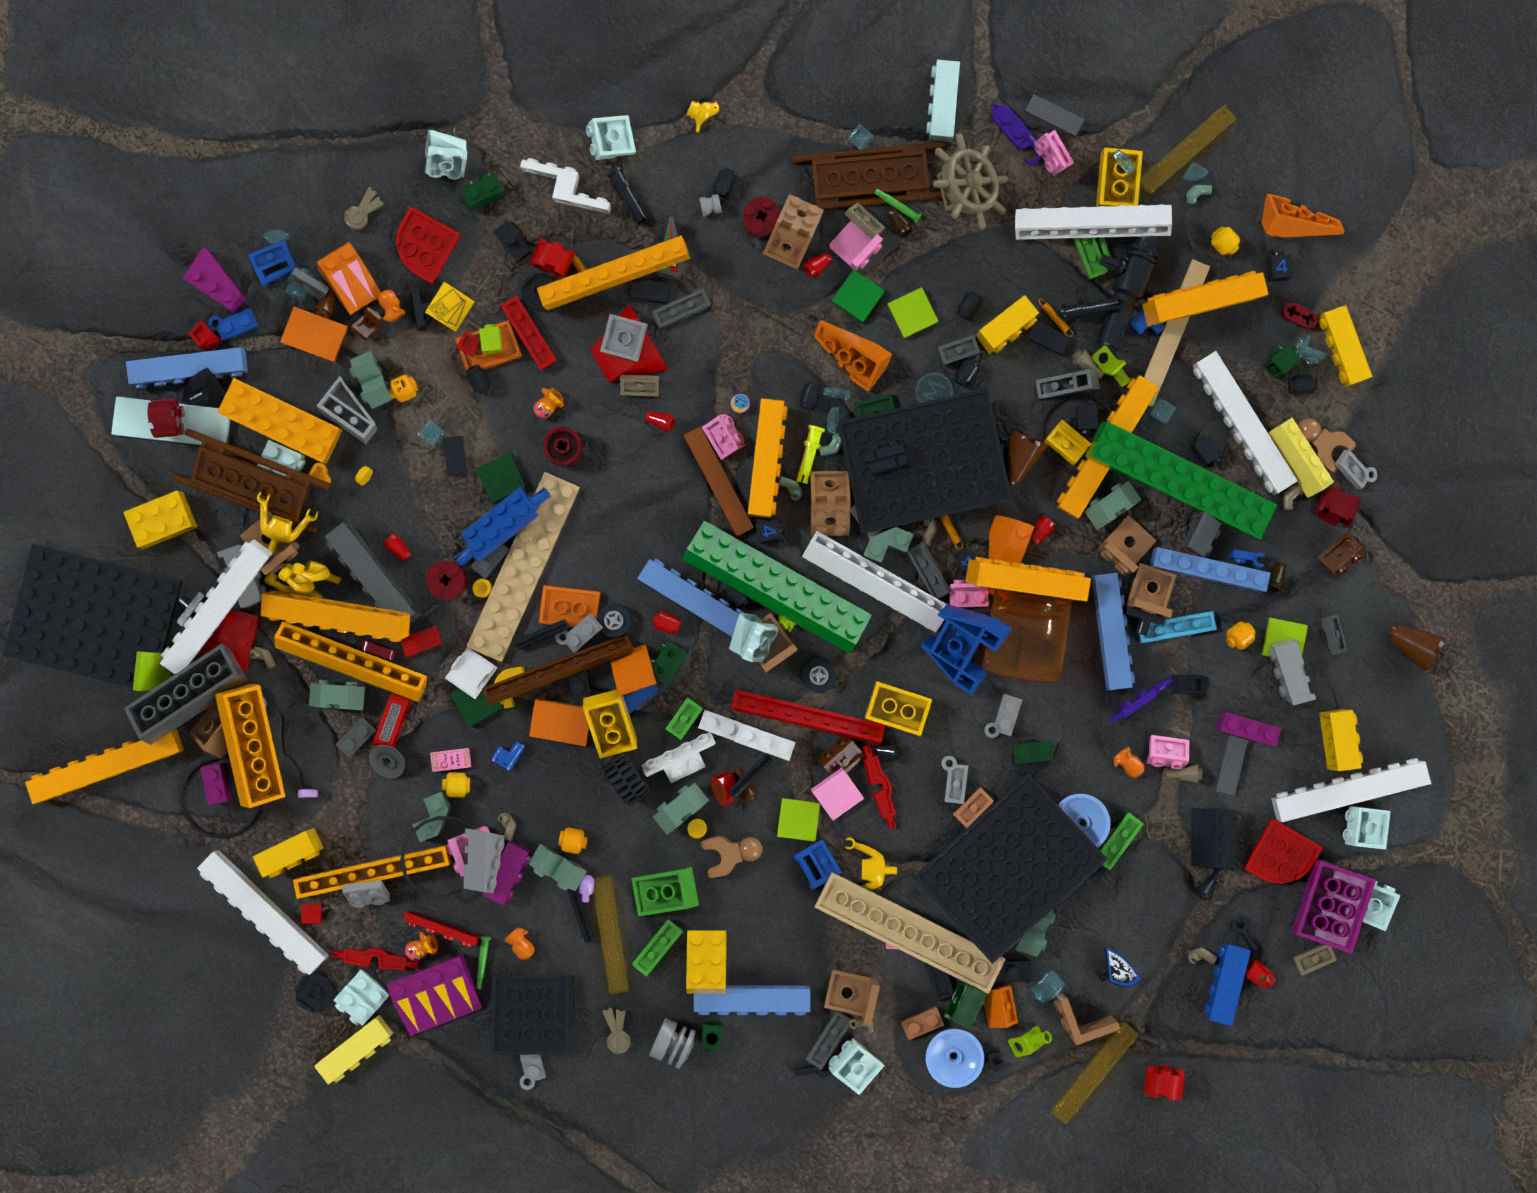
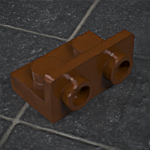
M1346 532L1318 556V561L1336 579L1338 576H1343L1353 563L1357 564L1363 558V547Z
M843 736L829 750L824 751L821 757L818 758V761L832 775L840 768H843L847 773L865 755L849 737Z

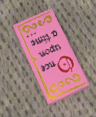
M470 748L430 753L432 772L472 767Z

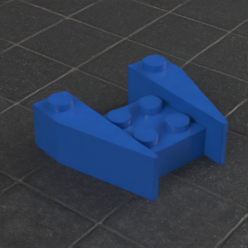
M947 604L938 613V616L946 620L937 639L930 635L922 643L921 647L956 686L972 695L979 688L987 674L986 670L971 661L980 643L996 652L1004 644L1012 628L994 617Z

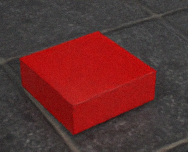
M465 331L456 348L473 358L481 345V340Z
M303 903L301 923L321 924L322 903Z

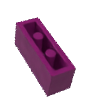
M1220 712L1216 731L1277 747L1282 729L1227 712Z
M509 841L500 857L501 864L497 872V884L493 894L483 892L482 895L502 905L506 901L510 902L515 893L512 889L515 884H519L523 876L520 872L523 866H528L532 858L529 856L531 851Z

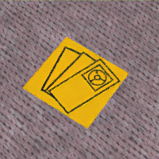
M444 282L425 313L456 332L475 301Z

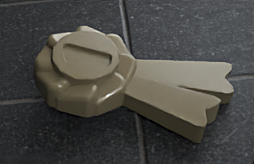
M369 187L359 207L352 206L345 212L344 221L350 229L361 230L368 222L367 215L384 206L379 196L374 199L377 191H372Z
M609 1008L608 1011L603 1010V1014L612 1032L607 1038V1046L614 1054H622L628 1050L631 1044L630 1036L623 1031L626 1011L617 1009L615 1020L613 1010Z

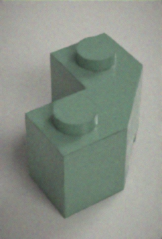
M372 351L350 360L352 368H349L353 378H357L361 384L363 392L360 394L365 404L369 403L373 409L393 400L388 390L389 386L383 378L382 370Z
M1129 481L1123 485L1119 482L1111 488L1113 492L1101 500L1097 497L1088 503L1090 507L1084 512L1097 530L1141 501V498Z
M895 527L869 539L862 557L880 564L888 547L906 553L914 534Z
M319 680L318 683H311L309 706L363 710L365 687L357 686L358 682L334 685L330 684V680Z
M696 783L690 787L685 785L678 791L680 795L669 804L664 802L657 808L658 813L653 818L667 835L709 801Z
M445 791L423 799L430 815L427 819L437 816L448 817L452 807ZM439 819L426 823L418 829L416 834L419 842L441 834L446 820ZM424 820L413 824V827L415 828Z
M539 844L528 863L534 868L533 872L541 877L544 874L552 877L558 882L557 886L565 891L567 889L576 891L587 871L571 859L568 860L559 855L560 853L554 849Z
M1053 910L1016 943L1015 950L1038 957L1041 950H1045L1047 944L1045 932L1049 924L1052 925L1056 916Z

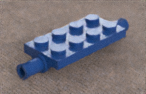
M519 487L461 533L467 543V548L454 557L460 566H464L473 557L478 562L482 561L539 516L536 510L539 509V505L552 497L550 492L543 487L539 492L530 497L522 487Z

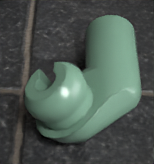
M1194 185L1186 194V202L1195 204L1200 195H1211L1212 185Z
M839 433L832 436L833 439L829 445L820 446V456L836 454L840 450L842 442Z
M781 476L779 486L788 488L791 498L796 501L802 497L799 483Z

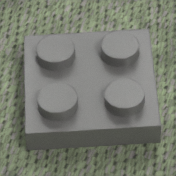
M610 314L600 352L638 362L648 324Z
M381 880L342 886L344 896L351 906L355 908H362L369 904L382 905L390 901V893Z

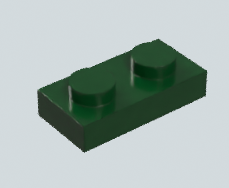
M1051 740L1012 744L1014 764L1054 760Z

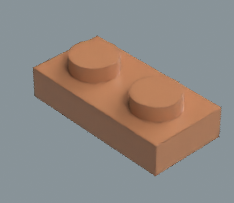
M979 787L953 815L968 828L994 800Z
M936 1006L901 1021L908 1040L944 1026Z

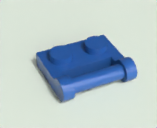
M285 240L248 255L263 287L269 285V282L289 275L294 268H297ZM287 261L289 266L265 276L263 270Z
M823 839L793 855L794 860L798 861L808 878L809 886L812 890L826 883L831 872L838 875L842 873ZM808 854L822 876L819 879H816L804 858Z

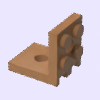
M789 194L763 254L798 269L824 210ZM783 244H789L791 248H786Z
M811 471V536H814L816 531L825 536H849L850 484L848 471ZM828 517H833V518H835V519L832 520V521L826 520V518H828Z
M270 511L268 512V523L274 516ZM260 519L240 535L244 542L250 543L254 539L267 549L270 543H265L262 540L263 534L260 529ZM296 540L290 544L279 542L275 553L271 555L265 566L260 570L265 575L269 572L273 575L283 566L282 562L284 560L288 563L298 554L296 550L300 545Z
M1127 515L1097 550L1101 552L1102 558L1115 565L1114 568L1119 573L1127 575L1136 571L1138 568L1136 563L1157 540ZM1126 537L1133 538V547L1128 548L1125 546L1124 540Z
M1139 563L1125 607H1131L1164 618H1171L1173 610L1166 607L1177 575ZM1149 582H1154L1157 586V590L1154 593H1150L1147 590Z
M771 613L761 619L762 623L775 624L778 627L777 636L770 645L768 656L763 662H759L765 672L798 650Z
M832 969L824 1008L862 1016L863 1022L871 1025L880 988L878 979ZM843 988H851L853 991L850 997L842 996Z
M1062 992L1055 994L1056 1000H1054V1005L1057 1012L1063 1016L1060 1019L1062 1027L1066 1030L1067 1034L1069 1033L1070 1038L1076 1045L1120 1030L1118 1022L1111 1015L1078 1027L1068 998Z

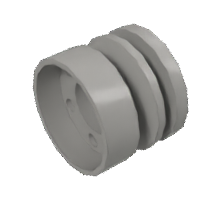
M665 1018L649 1056L661 1061L665 1054H668V1065H671L673 1059L677 1058L675 1068L680 1069L691 1052L696 1031L691 1029L686 1037L684 1036L687 1029L686 1026L677 1033L675 1032L677 1022Z

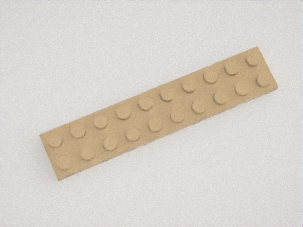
M544 472L535 494L545 487L552 497L539 505V509L536 510L539 516L517 532L466 646L500 662L504 660L580 490V487Z
M831 872L815 904V908L988 994L1006 960L1004 957H1001L992 964L972 941Z

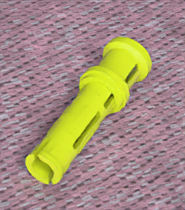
M808 425L809 433L804 441V446L806 447L796 479L797 482L801 483L802 476L804 475V484H808L816 449L819 450L821 446L819 444L822 433L825 432V429Z

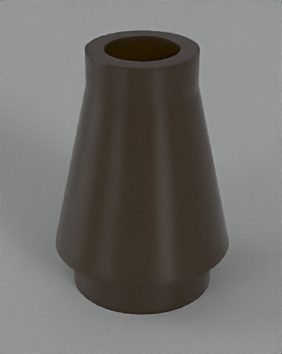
M893 209L888 213L897 236L899 235L900 238H904L913 231L912 223L899 210Z
M1281 562L1275 563L1270 573L1267 589L1280 592L1281 588H1284L1286 564Z

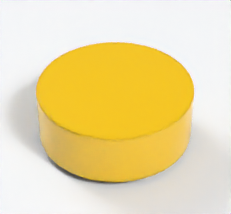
M367 466L362 467L358 471L355 481L361 486L365 485L371 478L373 470Z
M478 579L473 584V593L477 597L486 598L491 593L492 584L486 579Z
M693 819L688 825V833L693 838H701L707 831V825L701 819Z

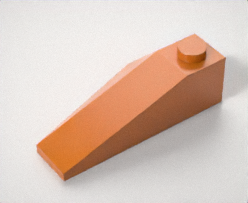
M1267 193L1262 217V225L1267 235L1285 238L1344 234L1345 230L1340 220L1321 212L1314 214L1302 204L1300 207L1290 204L1291 200L1285 197Z
M823 320L819 321L814 337L828 353H832L839 361L837 364L847 370L850 374V379L868 392L886 370L892 356L890 352L878 344Z
M995 515L989 531V559H992L993 563L994 559L1021 563L1034 526L1015 519ZM988 587L989 594L1007 599L1010 590Z

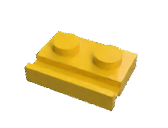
M1061 420L1044 440L1045 443L1072 465L1076 464L1091 445L1088 440L1064 420Z

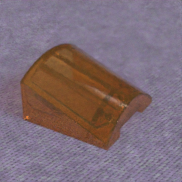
M995 588L990 617L1000 620L1011 627L1012 630L1004 644L996 652L985 646L982 668L987 672L1015 679L1058 682L1062 673L1072 599L1060 597L1046 598Z

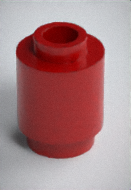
M660 611L659 614L655 613L652 624L655 625L654 629L669 634H677L682 620L678 619V616Z

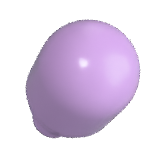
M585 875L579 884L578 890L582 894V902H589L590 894H593L594 879L590 875Z

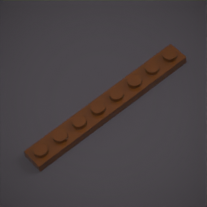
M627 634L483 687L482 691L488 706L634 652V649Z

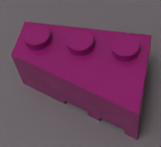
M203 247L183 276V279L236 314L247 298L219 264L211 251Z

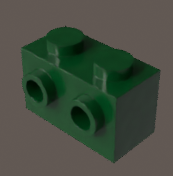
M491 173L485 174L481 177V180L475 183L474 181L468 182L463 186L464 188L460 189L471 212L506 196L495 173L492 175Z
M1287 344L1284 347L1280 345L1267 355L1269 359L1262 366L1276 379L1286 373L1301 357L1298 349L1293 345Z
M668 641L667 644L663 642L658 650L660 655L657 659L653 658L651 660L655 678L668 686L689 654L671 641Z
M959 981L943 1016L971 1029L972 1025L976 1022L977 1014L983 1006L987 994Z

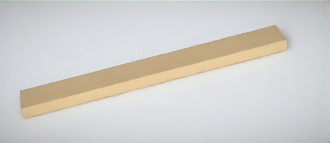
M1192 259L1180 289L1184 290L1191 286L1203 285L1210 266ZM1189 317L1169 321L1165 324L1143 377L1159 387L1149 403V407H1153Z

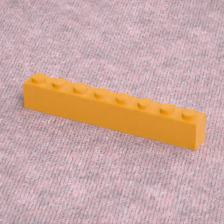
M681 235L541 286L537 290L543 307L546 310H551L691 258L685 240Z
M1140 375L1136 379L1132 378L1127 385L1129 389L1127 394L1121 395L1117 402L1119 407L1116 411L1112 410L1107 418V421L1130 433H1132L1159 389L1157 385ZM1088 458L1086 460L1082 459L1077 467V470H1079L1076 477L1072 476L1067 483L1068 490L1066 493L1062 492L1057 499L1059 503L1057 508L1075 519H1079L1109 468Z
M270 590L261 594V616L268 617L272 621L281 619L289 624L303 623V626L306 627L315 625L320 626V629L324 630L333 628L341 633L350 631L358 636L372 635V638L375 639L390 638L389 640L392 642H400L401 639L409 636L410 613Z
M282 621L274 636L275 648L411 700L419 702L426 688L427 676L286 622Z
M174 729L152 745L142 740L136 743L131 740L123 743L122 748L116 749L112 747L103 750L104 754L100 756L95 753L86 756V761L79 762V760L67 763L68 767L61 769L59 766L50 769V773L43 776L42 773L31 776V780L25 782L32 804L41 803L183 752L184 748L177 729Z
M447 845L406 853L404 857L407 874L448 866L453 863ZM401 855L298 877L293 880L296 897L299 899L340 890L344 885L403 876L400 864Z

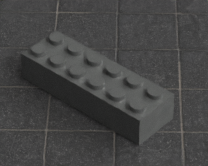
M343 522L325 536L328 540L326 542L328 547L340 555L338 557L339 561L345 567L348 566L352 572L350 574L356 582L362 583L364 593L376 601L374 603L376 608L410 613V623L422 615L352 525Z
M220 644L126 706L124 710L138 738L152 745L216 702V693L237 688L248 680L233 651Z

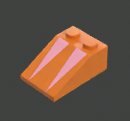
M349 242L317 261V270L350 316L378 299L381 291L360 256Z

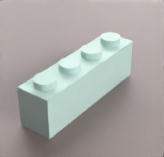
M937 60L936 66H932L931 78H934V85H930L929 96H933V100L928 106V115H931V122H927L926 134H930L929 140L952 142L960 67V62Z

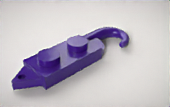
M992 102V120L1012 144L1018 149H1025L1031 146L1035 150V138L1008 106L1004 107ZM1037 154L1036 159L1029 160L1024 158V161L1029 165H1036L1043 158Z
M1172 677L1166 678L1149 690H1141L1136 694L1137 698L1133 701L1129 699L1120 705L1121 709L1118 710V713L1110 721L1114 723L1121 718H1126L1155 698L1157 693L1172 684Z

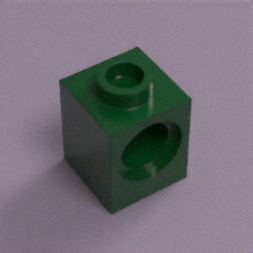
M704 1021L701 1048H705L707 1052L721 1050L723 1023ZM709 1033H714L717 1035V1040L711 1042L706 1036Z

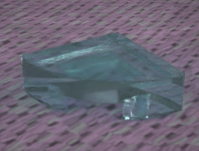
M1117 149L1113 156L1118 164L1130 175L1135 171L1132 161L1128 155Z
M1192 162L1182 179L1189 182L1198 181L1204 178L1209 171Z
M270 230L262 235L272 245L283 240L286 242L291 237L282 230Z
M825 387L823 395L849 399L850 392L841 388Z
M832 407L828 414V433L835 434L839 407Z

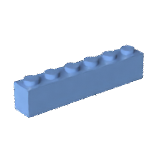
M241 347L126 361L128 384L134 386L135 389H146L147 385L163 387L166 386V383L171 382L175 385L185 384V381L190 380L192 376L207 367L217 380L223 379V376L230 375L232 378L242 377L244 373H248L246 351Z
M1159 547L1153 549L1149 565L1163 571L1260 593L1267 592L1270 578L1269 572Z
M655 558L654 561L648 560L637 579L731 637L733 636L739 614L744 612L739 609L733 611L729 608L730 604L721 598L717 601L712 598L714 594L705 588L703 591L696 588L697 583L690 579L686 581L681 579V574L672 568L670 571L663 568L665 564Z
M1118 573L1091 576L1106 690L1132 688V683H1135L1134 673L1130 671L1132 656L1131 653H1128L1127 648L1130 640L1128 633H1125L1127 618L1126 615H1123L1122 611L1125 602L1123 595L1120 596V588H1122L1121 577H1118Z
M726 985V994H694V1012H698V1015H709L710 1012H717L718 1015H728L729 1012H737V1015H748V1012H756V1015H767L768 1012H775V1015H787V1012H795V1015H806V1012H810V986Z

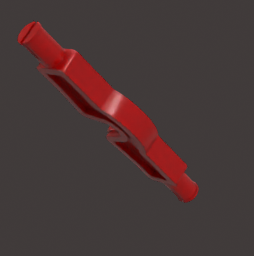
M870 745L863 746L862 748L866 756L863 762L870 785H882V788L873 794V798L878 806L881 817L886 818L888 829L895 828L896 824L893 815L896 812L891 800V783L882 772L878 756L873 755Z
M347 948L344 951H332V958L343 959L344 963L363 967H370L373 956H376L379 960L378 967L380 969L404 971L406 968H419V961L408 960V957L403 955L389 954L381 948H369L367 950Z

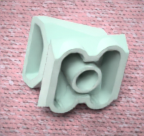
M428 130L425 149L427 158L425 174L433 178L445 175L453 180L464 177L467 161L466 140L438 131Z
M740 613L729 649L747 661L763 662L770 652L771 643L777 636L778 627L775 624L762 623V620L755 614Z

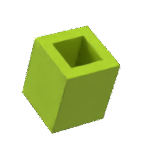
M489 324L479 329L481 348L485 355L504 352L501 329L498 326Z

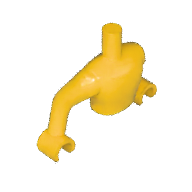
M262 491L257 496L258 502L261 503V533L271 539L268 550L275 553L279 542L292 543L309 522L315 521L318 517V511L312 517L309 515L310 509H308L306 517L292 532L293 522L288 519L273 516L268 523L267 502L270 494H268L267 499L261 498Z
M309 560L306 566L300 563H295L294 565L285 563L281 570L284 568L290 569L293 572L291 576L296 574L311 582L328 580L338 585L341 577L331 574L327 566Z
M288 568L282 569L278 576L290 586H285L278 582L276 574H267L264 579L267 585L273 586L282 592L309 595L317 598L323 597L314 590L313 582L296 574L291 576L293 572Z
M852 837L845 839L853 842L852 846H845L846 849L854 848L872 856L869 859H862V880L870 881V883L861 885L868 890L876 889L883 885L885 874L897 875V867L885 866L883 854L869 846L855 842Z

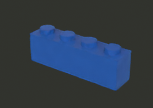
M1226 942L1223 943V946H1220L1218 951L1219 963L1215 965L1213 972L1215 976L1214 983H1211L1209 987V1003L1207 1002L1204 1007V1014H1206L1205 1017L1207 1019L1232 1026L1251 952L1248 948Z

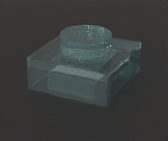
M859 124L847 138L862 151L875 137Z
M1159 398L1149 416L1166 425L1176 407Z
M429 419L418 435L434 447L445 434V431Z

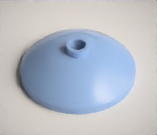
M1074 794L1066 797L1058 804L1097 847L1106 840L1111 822L1108 810L1100 800L1087 794ZM1082 819H1085L1087 822L1084 827L1080 824Z
M957 1028L947 1029L938 1033L930 1041L926 1050V1065L929 1073L938 1083L951 1088L963 1087L972 1083L982 1071L984 1064L982 1046L976 1037L968 1031ZM955 1052L957 1053V1057L951 1058L950 1054Z

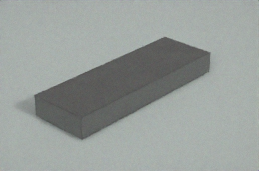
M1033 94L1024 112L1073 137H1076L1084 121L1083 118Z
M704 288L653 310L652 314L659 329H662L711 307V303Z
M925 542L907 550V554L931 596L939 599L952 592Z
M1228 735L1214 791L1235 796L1248 740Z
M835 1011L805 1060L822 1070L848 1030L851 1019L841 1012Z

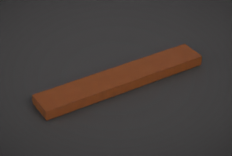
M698 427L685 434L684 437L736 536L738 537L753 529L754 527L702 428Z

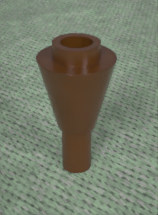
M331 288L314 307L317 315L323 318L332 317L335 293Z
M741 767L734 770L738 780L744 776ZM751 783L740 793V800H745V803L755 800V796L758 794Z

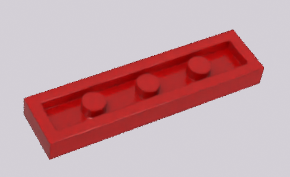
M517 295L500 305L539 369L542 371L557 362Z
M407 910L403 916V920H406V924L418 927L419 925L425 927V931L432 934L436 932L441 933L448 940L453 941L455 938L467 947L476 946L480 939L479 935L411 910Z

